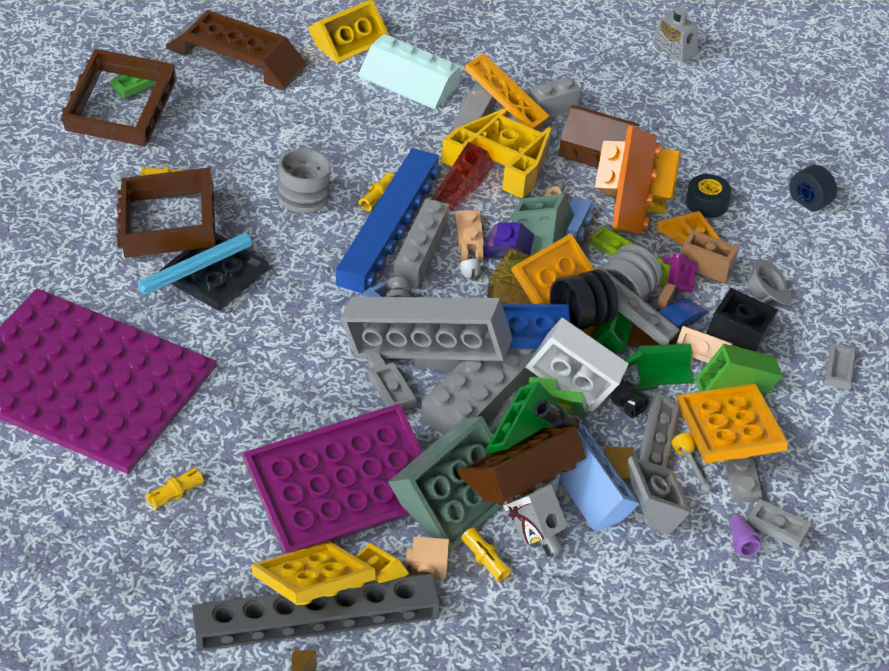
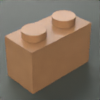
M692 230L683 243L681 254L688 256V260L697 263V274L726 284L735 269L739 247Z

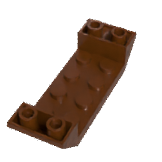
M210 10L205 11L190 21L166 44V49L186 55L197 45L263 68L264 84L281 90H285L306 67V61L287 37Z

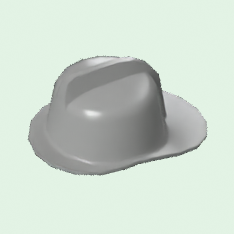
M757 260L754 264V272L748 280V286L755 298L763 303L775 300L781 304L790 305L793 301L781 271L768 260Z

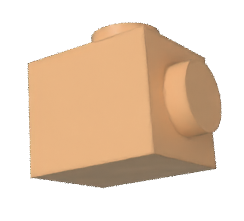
M414 537L413 548H407L406 566H411V576L433 574V578L446 579L449 539Z

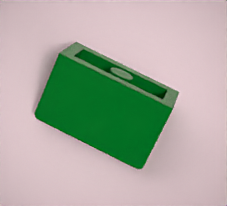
M691 344L638 346V351H643V355L636 359L641 385L653 383L658 385L693 383L694 379L690 369L693 353Z

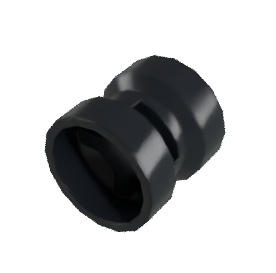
M630 381L621 383L611 396V401L617 407H623L624 413L632 419L643 413L649 404V398L642 392L638 393L636 386Z

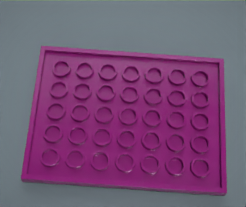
M36 288L0 326V420L129 474L217 367L216 360Z

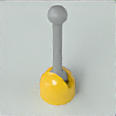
M690 433L677 435L671 441L674 451L678 455L688 458L701 483V491L709 493L712 490V486L706 482L692 455L696 448L692 435Z

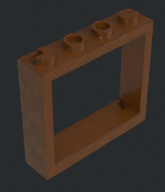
M94 49L90 59L86 61L83 73L78 77L75 90L71 91L69 95V102L66 108L62 109L61 121L65 131L146 147L177 81L175 65ZM102 71L156 81L136 127L81 116Z
M210 167L121 178V190H117L119 200L117 212L119 218L116 219L118 229L116 237L117 246L123 249L124 258L216 246L214 185ZM201 193L202 225L133 233V201Z

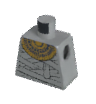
M683 7L675 8L674 12L660 19L652 44L680 63H684L698 55V26L687 18L688 10Z

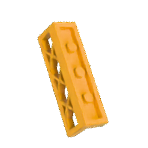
M482 53L466 64L464 69L521 124L537 131L542 129L549 115L485 53Z

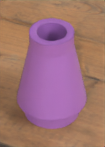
M737 515L731 518L729 526L731 528L734 550L743 557L756 555L761 549V537L747 523L743 516Z

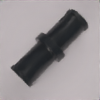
M540 400L536 403L534 414L546 420L549 426L553 428L576 426L578 430L580 424L578 418L568 414L565 408L559 405L554 406L546 400Z

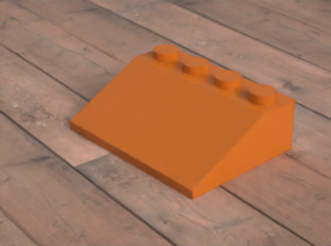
M628 126L612 231L641 236L642 230L647 231L649 216H645L646 206L651 207L653 192L649 191L650 182H655L657 167H652L654 157L659 158L661 143L656 142V135L633 126Z

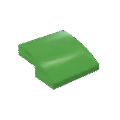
M529 377V384L539 382L559 403L570 405L572 407V415L588 417L589 407L583 392L561 390L557 379Z

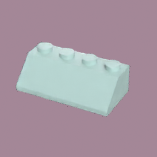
M383 34L371 45L358 76L432 109H436L459 87L461 66L392 36Z

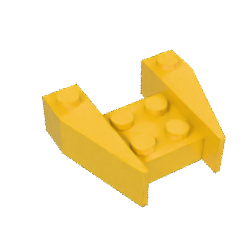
M504 108L457 127L443 139L442 163L462 171L479 155L505 166L502 190L523 199L536 186L549 150L552 128L548 127L543 132H539L507 118L508 110Z

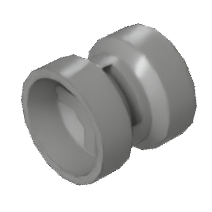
M394 277L387 282L386 297H411L412 284L408 279Z

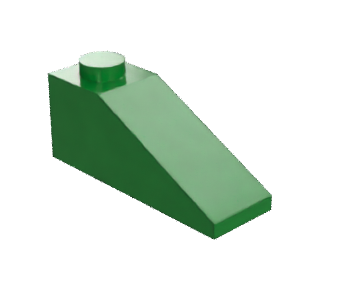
M539 382L521 386L485 450L488 453L506 450L547 426L546 420L534 414V407L538 401L546 400L554 406L560 403Z

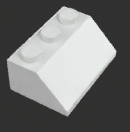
M561 318L549 331L525 368L540 378L557 379L561 390L583 392L589 407L588 411L593 412L619 385L629 363L564 318Z

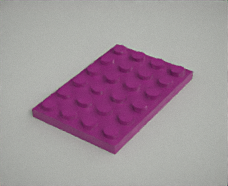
M399 403L243 452L242 458L284 554L325 542H333L410 516L400 504L388 481L416 459L423 451Z

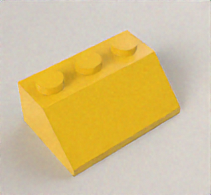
M373 0L362 2L308 27L315 45L336 63L370 49L371 45L383 34L389 35Z

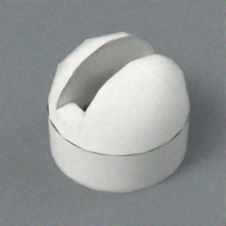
M469 259L460 263L462 275L470 279L473 274L474 279L477 278L481 272L480 260Z

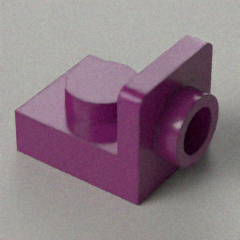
M673 254V257L663 258L662 263L670 265L668 283L676 285L675 290L692 293L697 263L688 260V256L683 254Z

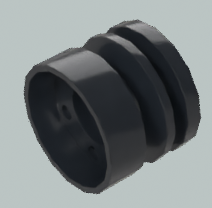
M601 269L579 273V275H570L556 279L550 289V304H569L571 324L583 330L591 326L611 323L616 318L618 312V295L609 275Z

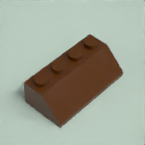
M576 426L542 428L506 450L490 453L458 469V473L485 502H498L499 505H507L516 500L515 496L536 490L535 485L553 481L557 478L556 474L575 469L577 467L576 463L586 459Z

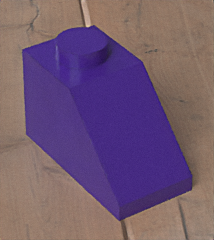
M499 222L488 233L484 256L530 257L534 234L522 223Z

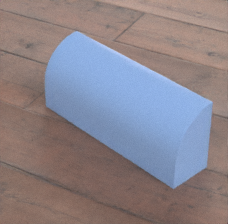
M579 424L577 431L586 459L576 463L577 467L568 472H560L559 480L593 530H601L623 521L640 503L585 425Z

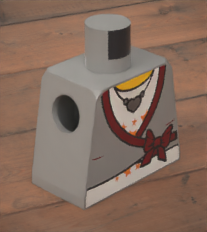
M551 484L540 487L530 493L522 494L515 498L514 502L503 505L525 544L530 545L540 541L547 556L562 549L556 533L567 528V523Z

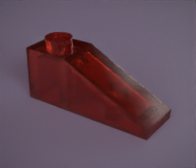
M467 142L431 200L449 204V212H451L483 182L494 165L489 152Z

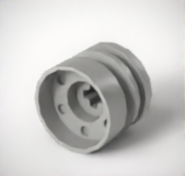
M297 148L283 154L279 161L277 198L280 204L290 211L298 213H312L322 209L328 200V183L331 174L330 160L319 151L308 148Z
M632 244L622 246L602 267L644 301L661 282L663 275L661 265L656 257L647 249Z

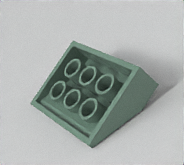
M482 416L460 420L388 481L402 507L433 538L449 539L448 552H452L462 543L461 537L467 530L473 527L477 529L502 506L498 502H485L458 473V469L490 454L485 449L493 434Z

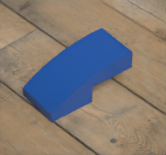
M683 298L674 301L658 313L681 330L687 324L693 325L708 311L690 299Z

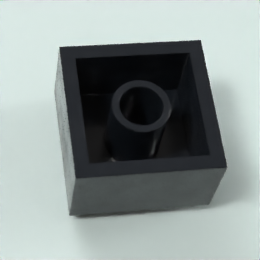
M730 288L714 312L706 334L734 343L733 345L757 352L772 326L778 309Z

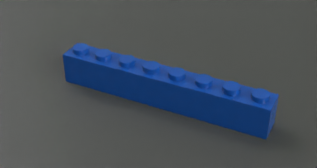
M416 148L410 150L337 266L336 286L362 294L368 287L374 286L377 272L384 270L388 254L392 255L394 253L397 239L401 240L403 238L406 224L412 223L415 209L421 208L424 195L430 193L433 180H437L440 176L439 155Z

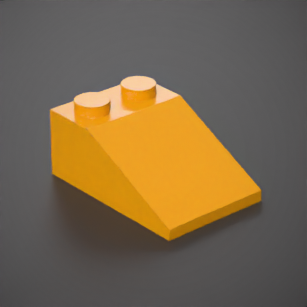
M603 141L595 188L605 195L617 196L625 142ZM660 148L659 158L654 157L652 167H657L655 182H650L649 191L653 192V199L673 200L681 158L680 151Z

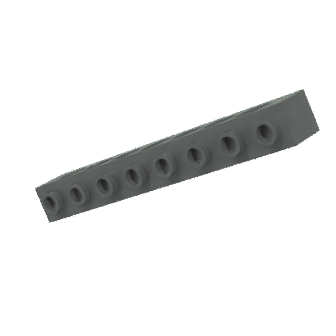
M417 574L383 583H378L377 581L366 582L362 587L347 588L338 591V594L334 596H323L313 599L311 603L306 605H296L281 594H265L257 597L234 598L232 600L192 605L197 651L438 619L439 599L433 574Z

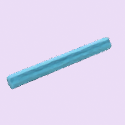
M242 233L140 280L138 288L143 295L150 294L249 248L252 245V239L247 233Z

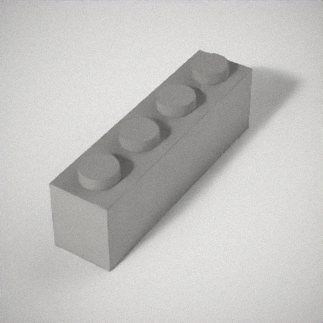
M425 199L394 262V277L408 279L412 284V288H419L448 226L449 204Z

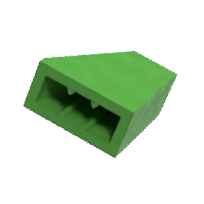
M723 343L695 380L699 392L756 383L759 391L764 393L770 392L783 375L776 357Z

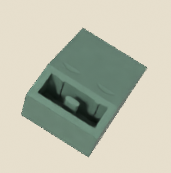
M565 194L524 198L517 205L513 213L512 222L522 223L534 234L530 256L566 236L574 213ZM507 258L506 268L511 269L527 258Z

